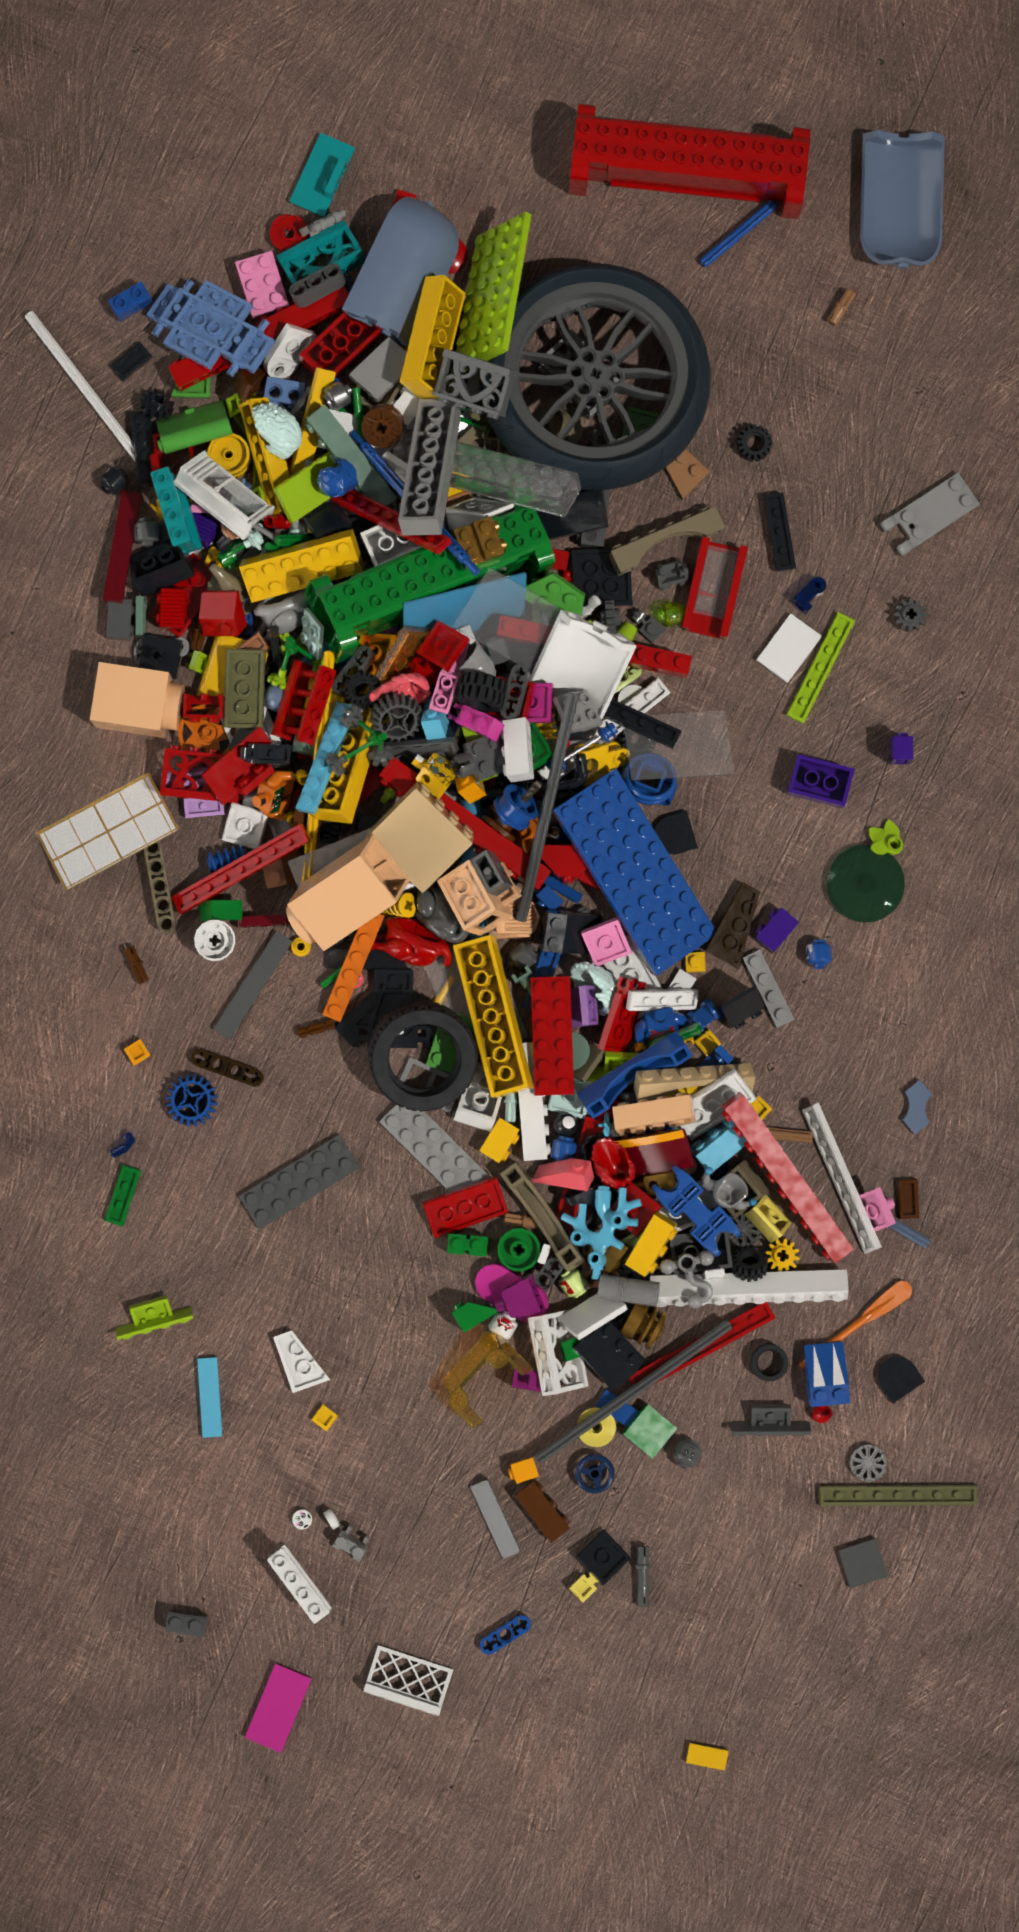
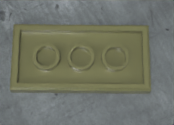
M226 649L224 728L256 729L261 727L263 729L266 650Z

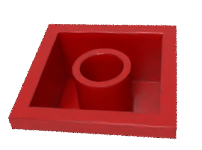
M238 590L202 592L199 622L203 636H239L247 626Z

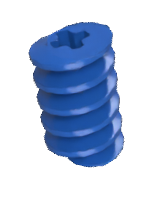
M239 845L238 851L232 846L230 853L226 848H223V854L216 850L215 856L208 852L207 860L210 874L213 873V870L217 871L244 856L246 850L242 845Z

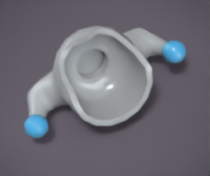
M711 1167L705 1168V1173L701 1178V1187L712 1193L715 1202L719 1206L734 1208L739 1211L749 1206H756L757 1201L754 1198H751L749 1201L743 1200L748 1195V1188L739 1175L729 1173L719 1180H713L710 1178L713 1169Z

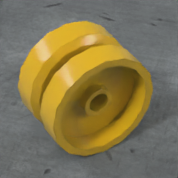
M233 433L210 442L207 456L236 479L242 477L249 470L251 453L247 442L241 436Z

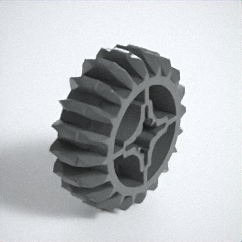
M393 692L392 696L386 693L385 699L379 697V703H374V709H371L370 712L372 729L377 732L386 733L390 742L394 739L400 742L401 738L407 741L408 735L414 737V731H419V725H422L421 718L423 714L417 699L412 698L410 694L405 696L403 692L399 695Z

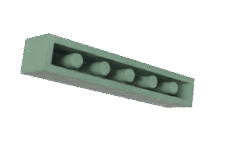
M325 404L321 405L304 419L307 422L305 427L311 434L315 433L319 438L317 442L323 449H328L331 453L329 457L335 465L338 464L336 461L339 457L348 460L357 470L356 475L359 483L354 488L355 491L385 506L397 498Z

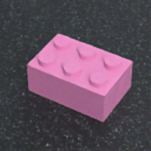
M272 251L235 262L246 300L253 306L250 311L253 322L258 321L263 316L268 315L270 317L276 314L275 311L281 307H289Z

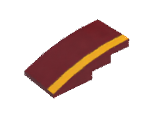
M685 1129L653 1131L650 1134L633 1135L630 1138L613 1139L614 1142H619V1145H622L623 1148L625 1147L628 1154L631 1155L630 1158L633 1159L634 1167L636 1168L635 1177L673 1171L671 1168L674 1165L680 1169L695 1166Z

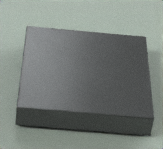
M876 1538L838 1550L850 1588L888 1577Z

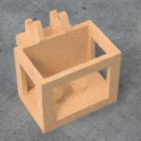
M467 860L437 880L463 931L483 936L513 916L508 905L522 896L520 893L522 890L514 885L510 877L513 873L507 869L503 862L500 863L513 886L498 896L487 892L470 860ZM491 915L499 917L484 928L479 925V923Z

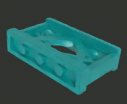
M345 220L276 256L291 284L297 282L298 276L302 272H304L302 278H305L323 268L311 266L315 261V257L321 253L334 254L329 264H338L343 275L362 266L366 260L363 249L350 231ZM347 239L351 242V244L343 245V241ZM352 249L354 250V252L350 253L348 251L343 250ZM294 267L298 270L292 274L290 270Z
M169 467L151 472L150 475L172 546L180 547L184 554L202 549V542L188 497L174 484L178 474H173Z

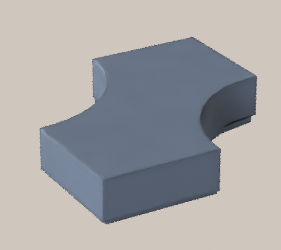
M920 1080L904 1092L909 1106L907 1114L902 1121L914 1135L930 1123L925 1109L926 1103L932 1094Z

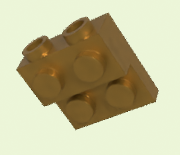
M492 516L474 521L470 525L452 531L455 540L470 555V559L475 565L503 557L505 553V541L503 538H499L497 533L500 531L497 520L493 521Z

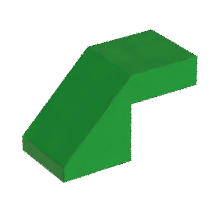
M242 900L205 901L200 904V921L242 920Z

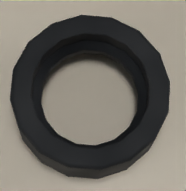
M763 1344L752 1353L750 1360L751 1369L758 1378L765 1381H776L786 1373L788 1357L779 1346ZM766 1351L777 1353L781 1359L780 1369L774 1374H765L758 1367L759 1356Z

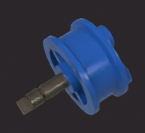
M536 780L527 791L518 785H507L504 789V794L497 796L493 803L500 822L504 825L508 824L517 830L527 829L530 825V820L536 819L540 814L539 805L533 795L542 787V783Z

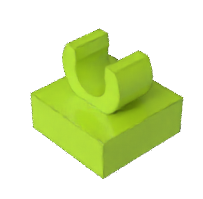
M194 650L193 653L188 655L192 657L190 664L185 663V666L203 675L209 656Z

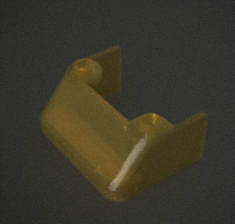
M494 1331L486 1333L443 1380V1386L451 1407L471 1428L482 1425L484 1421L468 1405L469 1397L462 1388L487 1362L494 1368H502L509 1362L521 1375L531 1373L534 1370L501 1335Z

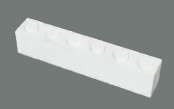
M533 1042L523 1043L534 1088L518 1092L524 1161L547 1160V1155H550L551 1150L550 1143L546 1144V1136H549V1125L544 1124V1116H548L547 1104H543L542 1097L546 1095L535 1096Z

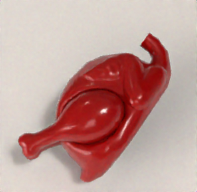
M407 917L387 918L385 922L388 926L387 932H378L371 951H384L398 960L415 966H429L439 955L444 956L442 963L444 966L449 967L452 962V952L447 942L428 930L421 922Z

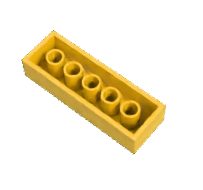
M445 275L425 277L401 373L400 383L420 399H438V396L432 395L435 390L442 366L444 349L452 350L466 294Z
M350 529L243 559L239 569L251 603L304 589L310 580L327 574L330 580L333 581L361 573L365 564L354 531Z

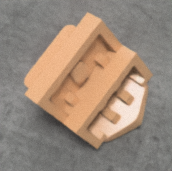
M520 898L510 903L508 906L513 916L489 931V935L495 936L496 940L532 937L531 934L536 931L541 918L533 902L530 904L527 921L519 922L515 917ZM491 915L489 917V924L499 917Z

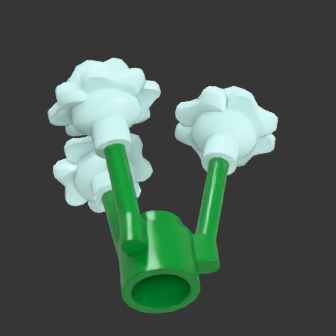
M252 528L247 540L243 541V544L234 548L243 541L239 538L227 548L221 550L217 557L222 567L228 566L229 570L239 567L241 562L234 563L237 560L235 553L245 547H256L261 550L259 555L270 552L264 547L261 548V544L264 542L262 533Z

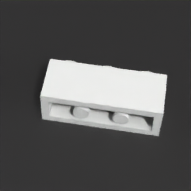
M526 717L503 720L505 726L501 732V738L504 740V746H502L501 750L502 756L505 758V764L503 765L504 776H507L510 782L534 779L529 721Z

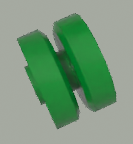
M523 1228L512 1229L500 1238L498 1244L499 1259L508 1269L525 1271L532 1268L538 1261L540 1243L531 1231ZM521 1246L523 1248L522 1253H516L515 1248Z

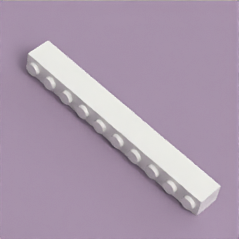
M847 1269L767 1272L765 1276L763 1275L762 1279L758 1278L755 1282L753 1279H751V1282H747L746 1278L742 1281L741 1276L737 1278L736 1274L725 1273L724 1277L705 1280L711 1284L713 1295L708 1302L702 1303V1306L705 1304L724 1305L726 1303L742 1305L753 1302L755 1304H763L765 1302L779 1304L785 1301L801 1303L804 1301L822 1302L824 1300H833L839 1302L847 1300L849 1292ZM693 1274L696 1279L704 1280L703 1274ZM686 1275L650 1276V1281L660 1282L657 1307H665L666 1305L682 1307L688 1305L687 1299L691 1294L697 1293L701 1296L705 1294V1289L691 1285L687 1281Z

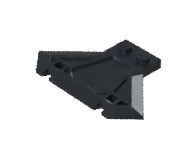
M374 969V990L335 1027L352 1047H359V1041H367V1047H369L370 1039L377 1024H380V1020L386 1014H390V1011L396 1007H402L403 1004L409 1002L423 1001L413 990L414 970ZM417 1024L403 1030V1034L395 1038L391 1048H418V1042L426 1043V1049H430L437 1026ZM360 1028L367 1029V1034L360 1033ZM418 1030H426V1035H418Z

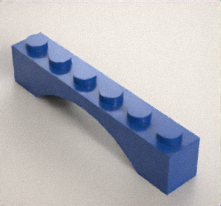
M675 1031L579 1091L577 1095L592 1119L610 1109L617 1096L629 1084L635 1081L636 1071L677 1067L693 1057L678 1031Z

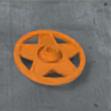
M198 705L192 708V713L202 709H209L207 714H217L216 708L219 706ZM184 717L180 721L178 738L183 750L188 751L189 747H203L208 753V749L220 750L219 742L228 740L223 725H219V723H208V719H200V723H191L189 719ZM184 724L192 732V735L185 743L182 734ZM231 728V736H234L236 728ZM229 747L222 754L225 755L229 751ZM189 755V756H190L191 758H193V759L199 757V756ZM210 757V759H211L213 762H214V761H218V760L220 759V758Z

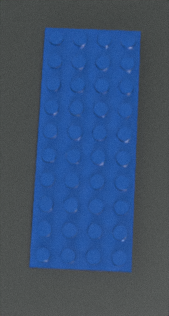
M616 768L552 810L654 976H658L713 937L716 929Z

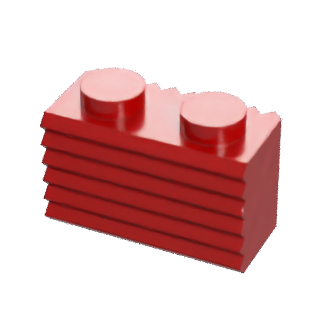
M161 588V593L157 594V605H160V612H157L156 623L160 624L161 629H185V589Z

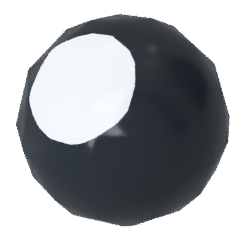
M565 1112L560 1113L555 1118L553 1127L558 1135L569 1137L576 1132L578 1122L574 1115Z

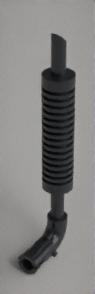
M579 753L573 756L576 772H574L575 778L559 782L557 790H576L585 784L588 779V773H590V770L587 769L586 754L581 753V761L579 760ZM548 779L540 781L542 787L533 797L536 796L538 798V795L540 797L544 796ZM536 780L534 782L530 781V783L523 781L522 784L521 782H518V784L515 782L514 785H518L527 791ZM501 784L499 786L495 785V787L491 785V787L487 786V788L484 786L486 795L478 800H481V804L491 803V801L494 803V799L497 796L504 794L505 784L503 786ZM457 794L459 799L466 801L460 794Z

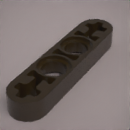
M202 1049L195 1050L191 1055L192 1063L205 1070L253 1087L260 1086L264 1082V1074L253 1067ZM203 1053V1057L209 1059V1055L213 1056L210 1060L209 1068L205 1067L207 1062L201 1061L198 1064L195 1055ZM216 1059H221L224 1062L223 1069L215 1070L213 1062ZM234 1066L242 1068V1074L239 1077H234L231 1073V1069ZM246 1068L250 1069L248 1074L254 1075L257 1072L258 1077L261 1078L260 1081L252 1083V1079L246 1077V1081L242 1080L246 1074Z

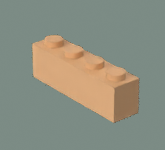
M679 1093L675 1095L676 1097L671 1098L660 1096L652 1101L641 1099L633 1104L628 1102L619 1103L618 1106L612 1107L615 1130L622 1138H630L629 1134L631 1133L637 1135L645 1134V1131L648 1129L660 1131L665 1128V1125L677 1127L694 1123L696 1118L693 1098L687 1095V1093Z

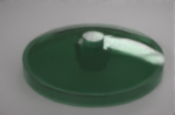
M858 845L842 852L831 864L826 879L827 894L833 907L845 918L859 923L876 922L890 915L899 905L905 888L904 874L895 857L889 853L884 855L876 854L870 849L871 845Z

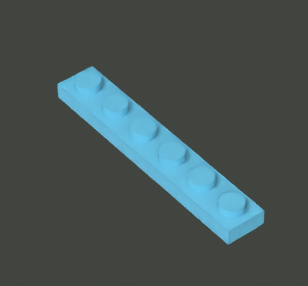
M336 702L296 805V809L300 812L314 815L317 812L332 773L331 764L326 762V754L331 752L332 754L336 753L339 755L349 729L343 727L344 723L340 719L342 716H345L342 712L344 708L351 710V704Z

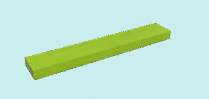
M840 612L837 613L786 715L787 717L804 724L855 622L854 619Z

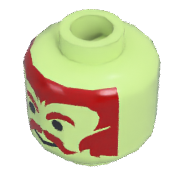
M565 1270L560 1274L561 1278L558 1284L567 1297L578 1298L586 1292L588 1282L580 1270Z

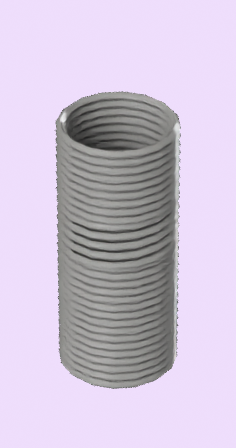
M601 1274L598 1299L657 1307L660 1282Z

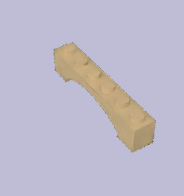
M751 1063L636 1071L634 1091L637 1101L641 1099L652 1101L674 1090L695 1086H708L735 1068L753 1092L755 1074Z

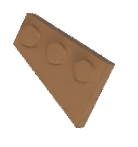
M687 449L666 467L682 500L710 472Z

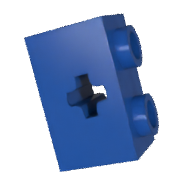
M142 281L108 300L119 322L153 304L152 298Z

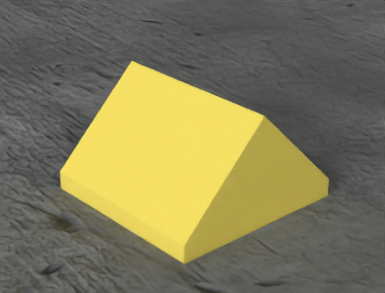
M766 1194L757 1202L756 1206H753L744 1214L770 1243L780 1238L792 1224Z

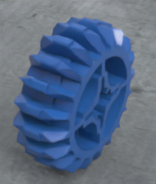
M186 1074V1081L178 1077L180 1084L178 1085L173 1081L172 1085L176 1088L174 1090L171 1088L167 1089L168 1092L172 1093V1096H165V1099L171 1100V1103H166L165 1106H172L168 1114L175 1112L176 1114L172 1119L175 1121L180 1117V1125L187 1120V1127H190L191 1121L197 1127V1120L205 1124L203 1117L206 1116L209 1120L212 1118L208 1114L209 1111L216 1113V1110L212 1109L211 1106H218V1102H212V1099L218 1098V1095H211V1092L216 1089L215 1087L208 1089L211 1082L207 1081L203 1084L205 1079L203 1076L197 1081L196 1074H193L192 1080ZM187 1085H199L204 1091L193 1094ZM180 1089H182L185 1096L184 1100L176 1105V1096ZM188 1094L193 1098L198 1097L196 1098L197 1101H195V1107L192 1104H186L189 1097ZM207 1096V1106L201 1113L199 1102ZM190 1107L196 1116H184L180 1113V1110Z

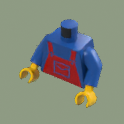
M672 1007L644 1013L643 1018L635 1024V1041L637 1042L634 1045L635 1052L639 1053V1051L647 1049L644 1041L653 1040L689 1026L686 1016L675 1012ZM694 1037L683 1040L685 1044L686 1041H692L694 1045Z

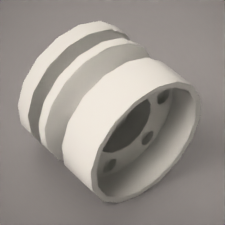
M209 920L201 924L196 930L194 937L195 947L203 958L210 961H221L233 952L235 934L232 928L225 922ZM214 935H217V938L221 940L216 946L209 942Z

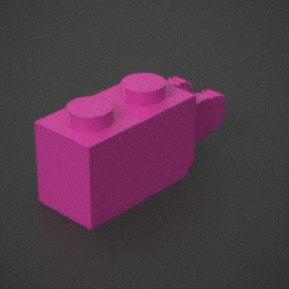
M454 703L453 707L460 711L458 717L449 714L448 719L475 734L497 742L505 726L503 723L469 706Z

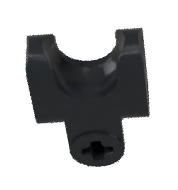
M592 1181L588 1191L573 1189L564 1195L565 1202L569 1205L587 1204L585 1222L589 1230L602 1224V1220L595 1208V1192L599 1186L597 1181ZM612 1187L609 1190L611 1191L610 1208L619 1195V1189Z

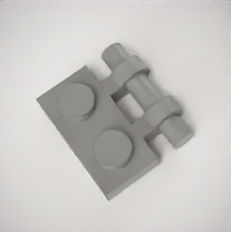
M343 209L340 211L336 210L299 231L302 237L308 234L312 237L340 222L346 216V213Z

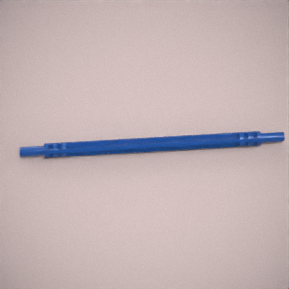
M356 431L351 432L350 437L359 446L365 457L402 497L404 489L402 479L369 442H365ZM443 526L442 534L450 537L452 541L447 547L448 550L474 576L478 575L480 569L472 562L470 555Z

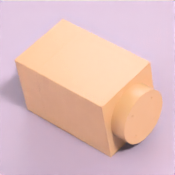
M373 834L303 881L287 904V917L292 928L302 940L309 944L317 943L325 951L397 903L410 880Z

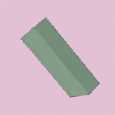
M136 596L135 635L138 638H143L146 635V598L144 596Z

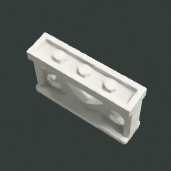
M571 1309L528 1318L542 1396L555 1395L588 1387L584 1360L581 1357L567 1362L563 1361L562 1364L555 1358L554 1347L556 1341L562 1342L575 1337L560 1324H558L556 1329L557 1318ZM552 1318L551 1326H549L548 1319ZM560 1380H562L565 1386L561 1387Z
M286 1544L272 1553L267 1559L268 1563L311 1621L315 1624L329 1614L332 1606Z

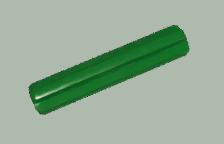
M313 534L277 535L274 543L278 547H285L318 538H315Z
M695 1023L677 1031L681 1038L686 1040L701 1034L702 1027L699 1023ZM673 1032L650 1040L649 1048Z

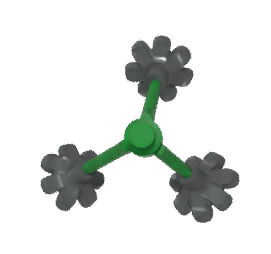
M356 704L351 705V710L348 708L343 709L342 712L345 716H342L340 719L344 723L343 727L350 728L352 726L357 728L360 725L370 735L366 744L347 755L344 754L339 757L336 753L332 754L330 752L326 754V762L331 764L330 768L332 771H335L337 777L345 773L343 764L349 758L371 746L369 749L371 752L368 753L367 757L369 760L374 759L372 764L375 767L379 766L380 763L385 767L388 765L387 759L393 760L394 758L393 754L390 753L392 748L390 746L384 747L383 742L387 739L386 733L377 732L367 726L362 720L363 716L361 714L363 709L361 706L357 707Z

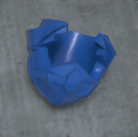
M339 457L336 461L338 467L323 468L317 478L321 492L332 498L345 495L359 483L356 475L357 470L348 460Z

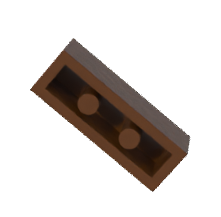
M533 1480L517 1492L515 1497L552 1543L570 1529L568 1526L570 1521L564 1513L561 1515L556 1510L558 1505L552 1498L547 1499L544 1495L546 1490L541 1483H535Z

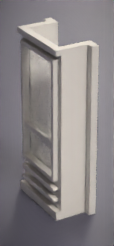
M204 450L180 467L174 484L242 540H245L249 536L252 526L261 519L264 521L267 515H272L275 506L267 504L207 456L208 453Z

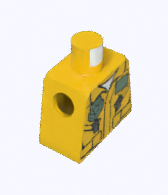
M433 753L428 761L417 754L411 763L421 770L416 777V781L420 784L424 783L431 790L430 793L439 799L456 775L453 771L460 769L459 766L452 768L449 760L436 753Z

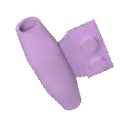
M208 765L195 766L187 773L196 781L198 791L200 792L203 791V787L206 784L201 774L209 768ZM170 771L167 775L166 788H171L177 776ZM186 778L182 779L184 781H187L184 783L185 788H190L192 786L190 780ZM184 798L185 818L225 815L224 805L220 804L219 801Z

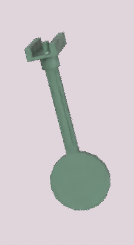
M527 965L524 967L527 973L520 972L519 975L521 977L519 978L515 974L511 975L517 985L521 983L524 990L527 989L531 996V976L533 973ZM572 1032L574 1070H577L587 1063L590 1056V1047L587 1040L581 1034Z

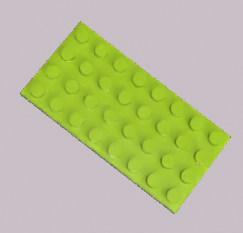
M525 211L476 237L466 299L463 306V316L460 323V333L457 340V352L488 361L508 351L532 214Z

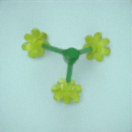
M289 632L283 635L280 634L282 657L284 656L282 667L279 668V672L271 673L267 681L273 686H278L279 684L280 689L284 690L289 678L286 676V666L290 655L300 652L312 660L315 666L312 671H318L319 665H323L324 655L322 654V659L317 660L297 645Z

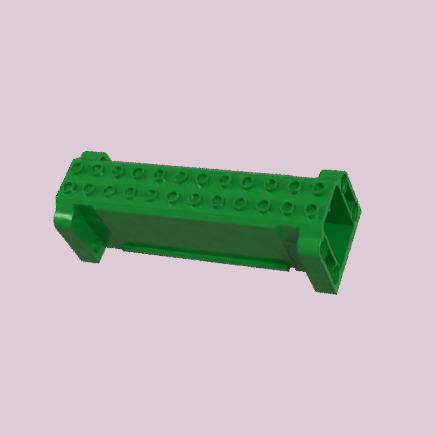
M525 492L507 498L505 502L514 503V507L504 514L492 518L493 521L497 520L500 531L497 533L500 539H504L506 550H504L503 557L476 565L480 569V573L476 576L468 568H465L464 564H461L448 548L437 555L421 547L356 574L349 580L337 585L332 584L327 574L310 580L304 595L313 614L324 626V638L330 651L335 653L334 660L336 664L354 655L358 647L357 637L369 634L371 637L402 624L404 602L472 586L480 579L493 576L504 577L523 567L531 582L532 579H538L548 574L555 563V556L551 548L550 539L537 511Z

